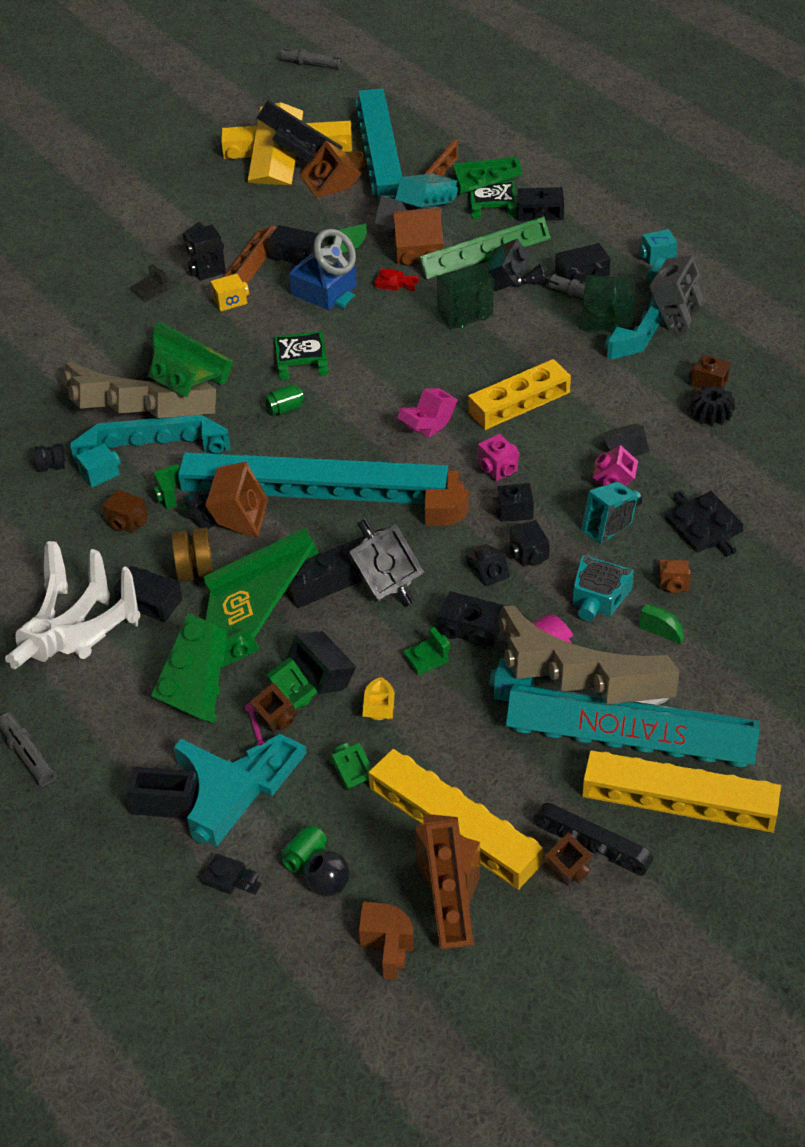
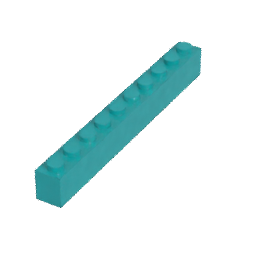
M185 452L178 474L181 492L210 493L217 467L247 462L267 496L425 504L426 489L448 488V465Z

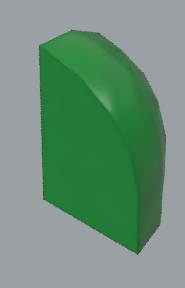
M367 224L336 230L344 233L356 249L365 239ZM334 236L326 237L328 243L333 242ZM341 242L340 248L342 253L348 252L345 244Z
M646 604L643 607L639 628L682 644L684 639L683 627L675 615L656 605Z

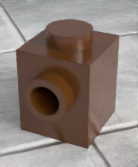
M702 354L698 362L693 363L690 368L691 387L702 389L703 385L712 387L713 384L717 388L725 387L729 380L731 362Z
M119 489L102 505L106 523L117 531L125 530L133 534L138 527L144 526L148 519L145 500Z
M274 682L250 701L257 715L273 733L278 729L283 731L294 722V717L297 715L293 704Z
M568 832L545 855L544 864L568 886L573 880L580 883L591 871L588 865L591 863L593 855Z

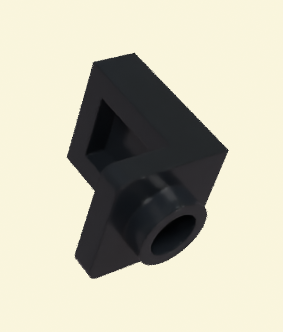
M193 493L184 498V503L176 508L182 517L195 518L200 528L207 527V530L217 524L212 514L206 508V499L209 495Z
M484 544L473 549L474 552L465 555L469 566L479 570L482 583L485 586H490L510 577L504 551Z

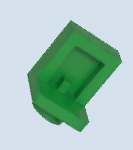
M173 465L153 472L156 487H153L156 500L158 503L163 501L166 509L177 506L173 487L180 486L179 465Z
M290 657L266 675L271 684L274 682L295 709L307 705L311 701L312 696L317 693L315 687L307 681L294 660Z

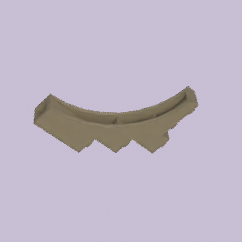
M75 362L65 363V371L62 373V381L68 389L69 398L80 409L110 406L118 413L149 411L156 418L215 413L216 388L207 382L191 387L189 396L184 397L159 382L109 376L84 368Z
M515 606L503 607V618L499 619V632L507 640L509 648L505 650L506 666L511 668L516 679L550 676L551 680L556 682L561 692L595 688V691L601 695L606 704L676 697L680 671L668 655H621L574 645L539 629L527 620Z

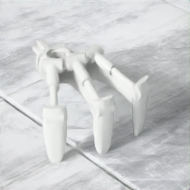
M48 541L44 548V588L46 589V596L43 605L35 617L17 630V648L5 657L6 662L10 663L11 668L16 669L30 657L45 662L59 651L65 654L75 652L81 659H85L90 656L92 652L91 647L102 640L108 631L124 619L137 627L140 612L137 607L134 582L130 570L127 567L122 568L121 599L105 613L85 622L86 615L96 601L108 605L110 598L102 557L99 551L91 549L88 565V588L74 606L64 614L54 618L57 594H67L68 583L60 547L57 542Z

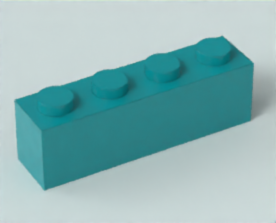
M436 174L400 177L395 200L417 207L451 203L457 196V180Z

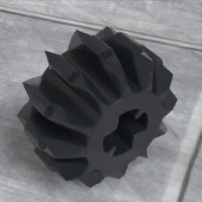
M714 384L712 387L703 385L701 390H695L690 403V409L693 413V418L700 419L701 425L706 421H710L711 426L716 421L723 425L725 420L730 421L735 410V399L732 397L731 391H725L724 386L717 388Z

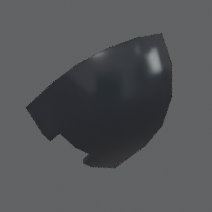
M636 423L614 430L603 437L606 446L610 450L621 445L632 456L650 452L644 426Z

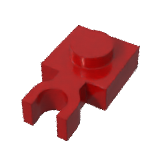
M382 268L375 281V288L398 291L400 287H403L406 290L415 291L416 284L419 283V276H404L403 271Z

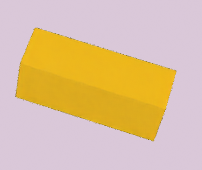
M281 102L276 103L277 106L302 121V110ZM258 120L248 183L292 185L296 156L288 149L279 147L272 140L275 130Z

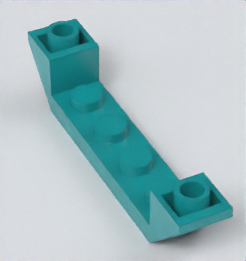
M658 258L654 266L649 267L647 273V280H650L649 288L665 262L663 258ZM655 298L651 299L649 310L647 312L644 311L640 325H636L633 331L616 327L612 336L608 335L605 342L607 359L612 360L645 350L663 319Z
M203 415L98 423L71 442L70 445L74 464L77 463L76 455L103 443L109 448H116L123 445L141 446L147 443L160 442L166 444L171 441H195L196 439H202L205 453L210 451L220 453L224 450V447L225 451L231 450L228 429Z

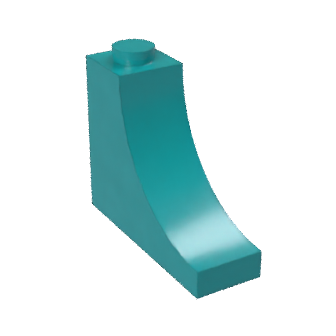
M180 739L174 746L177 764L187 771H195L199 785L196 804L187 817L190 834L196 842L202 845L209 843L217 847L259 795L258 777Z

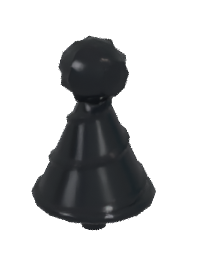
M538 264L523 277L519 276L517 282L512 286L520 287L523 283L545 286V277L549 276L548 271L544 272L542 266Z

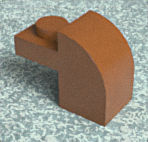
M448 471L447 489H426L425 526L452 525L464 519L468 514L469 490H464V482H459V471Z
M363 902L359 926L360 947L384 949L382 961L383 979L397 980L398 968L405 969L406 950L414 951L412 923L406 913L396 906L385 903Z

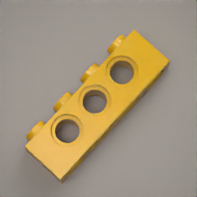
M552 359L468 395V413L484 430L570 393L571 375Z

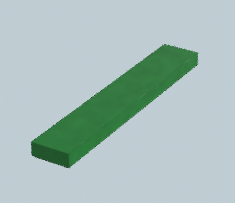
M541 217L420 256L418 260L424 278L429 279L488 260L496 247L512 240L518 239L523 247H528L549 240L551 237L545 217Z

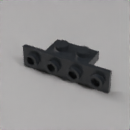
M269 100L266 101L257 116L258 120L275 130L272 140L279 147L286 148L294 153L300 160L310 163L325 141L342 149L341 145Z

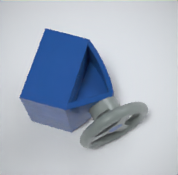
M326 229L317 235L314 241V251L289 273L291 295L330 310L340 296L347 291L350 292L357 286L355 248L351 240L344 233L336 229ZM334 236L333 244L321 248L324 238ZM341 242L345 244L348 250V261L342 255Z

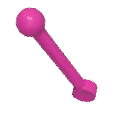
M247 703L244 706V710L249 714L257 740L256 746L263 745L266 742L262 739L255 710L251 703Z

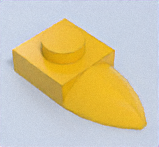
M379 677L367 685L364 693L362 717H370L375 720L393 719L395 693L391 684L384 678Z

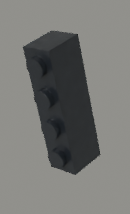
M364 536L304 561L285 590L297 609L362 582L360 575L346 552L358 546L365 538Z

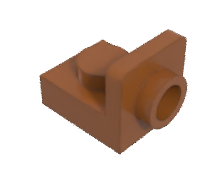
M660 560V590H668L672 593L689 591L691 571L689 570L688 561Z

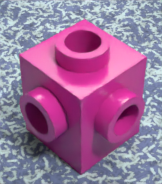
M501 434L478 444V464L495 481L518 471V449L515 445L510 444Z
M619 445L597 457L593 478L602 486L615 482H620L627 486L631 481L635 480L638 460Z

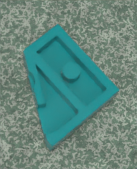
M279 734L267 740L265 744L247 750V756L232 764L258 777L259 790L272 797L307 754L306 746Z

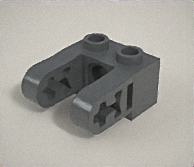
M693 255L666 259L650 285V293L655 298L668 329L681 334L686 333L691 325L692 318L689 311L696 313L704 301L697 282L701 275Z

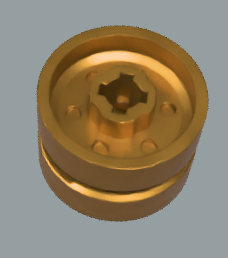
M207 527L193 529L192 541H189L186 530L172 532L173 552L179 583L193 581V569L197 570L200 580L204 579L205 575L213 572Z

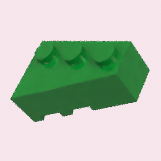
M188 613L151 696L195 717L214 723L217 716L214 712L216 697L220 693L218 681L220 668H223L227 630Z

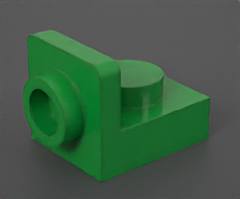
M435 627L428 629L429 640L403 651L404 658L418 676L449 662L448 651L451 649L447 637L443 634L440 635Z
M345 743L333 750L334 754L330 757L328 763L330 767H335L346 791L369 781L368 772L372 767L360 743L353 746L350 743Z

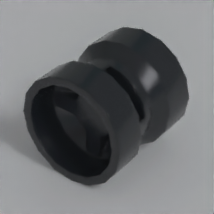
M62 443L53 444L52 447L48 448L44 445L35 446L38 472L47 471L49 467L56 468L57 470L65 469V454Z

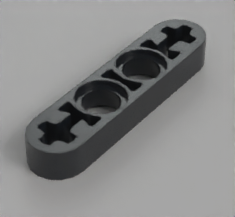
M543 803L533 817L537 827L560 838H563L569 832L587 851L595 855L600 853L610 858L608 861L639 876L645 875L653 862L652 854L643 846L554 804Z

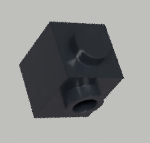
M530 483L498 486L497 497H493L494 514L499 513L501 522L533 520L534 500Z
M537 520L510 527V552L514 559H519L523 567L531 564L539 565L549 559V540Z

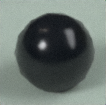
M331 850L317 852L306 863V884L312 892L318 895L330 897L341 893L349 882L350 870L348 863L338 853Z

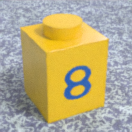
M238 274L210 281L212 296L220 311L247 304L246 296L249 295V288L246 282H242Z

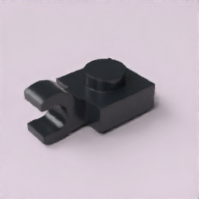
M217 853L201 877L203 885L229 895L232 894L235 887L256 895L262 885L260 882H257L259 873L246 869L245 863Z

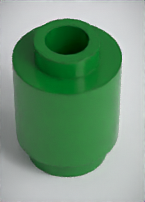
M294 384L271 391L269 395L265 396V403L270 414H278L279 416L301 408L302 402L305 400L301 388H296Z
M313 825L300 829L281 851L284 866L293 873L298 871L305 873V866L308 860L317 852L325 851L326 835Z

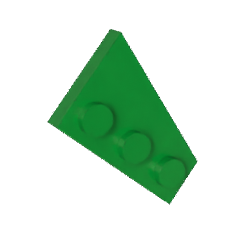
M518 157L454 163L453 174L461 194L522 176V167Z

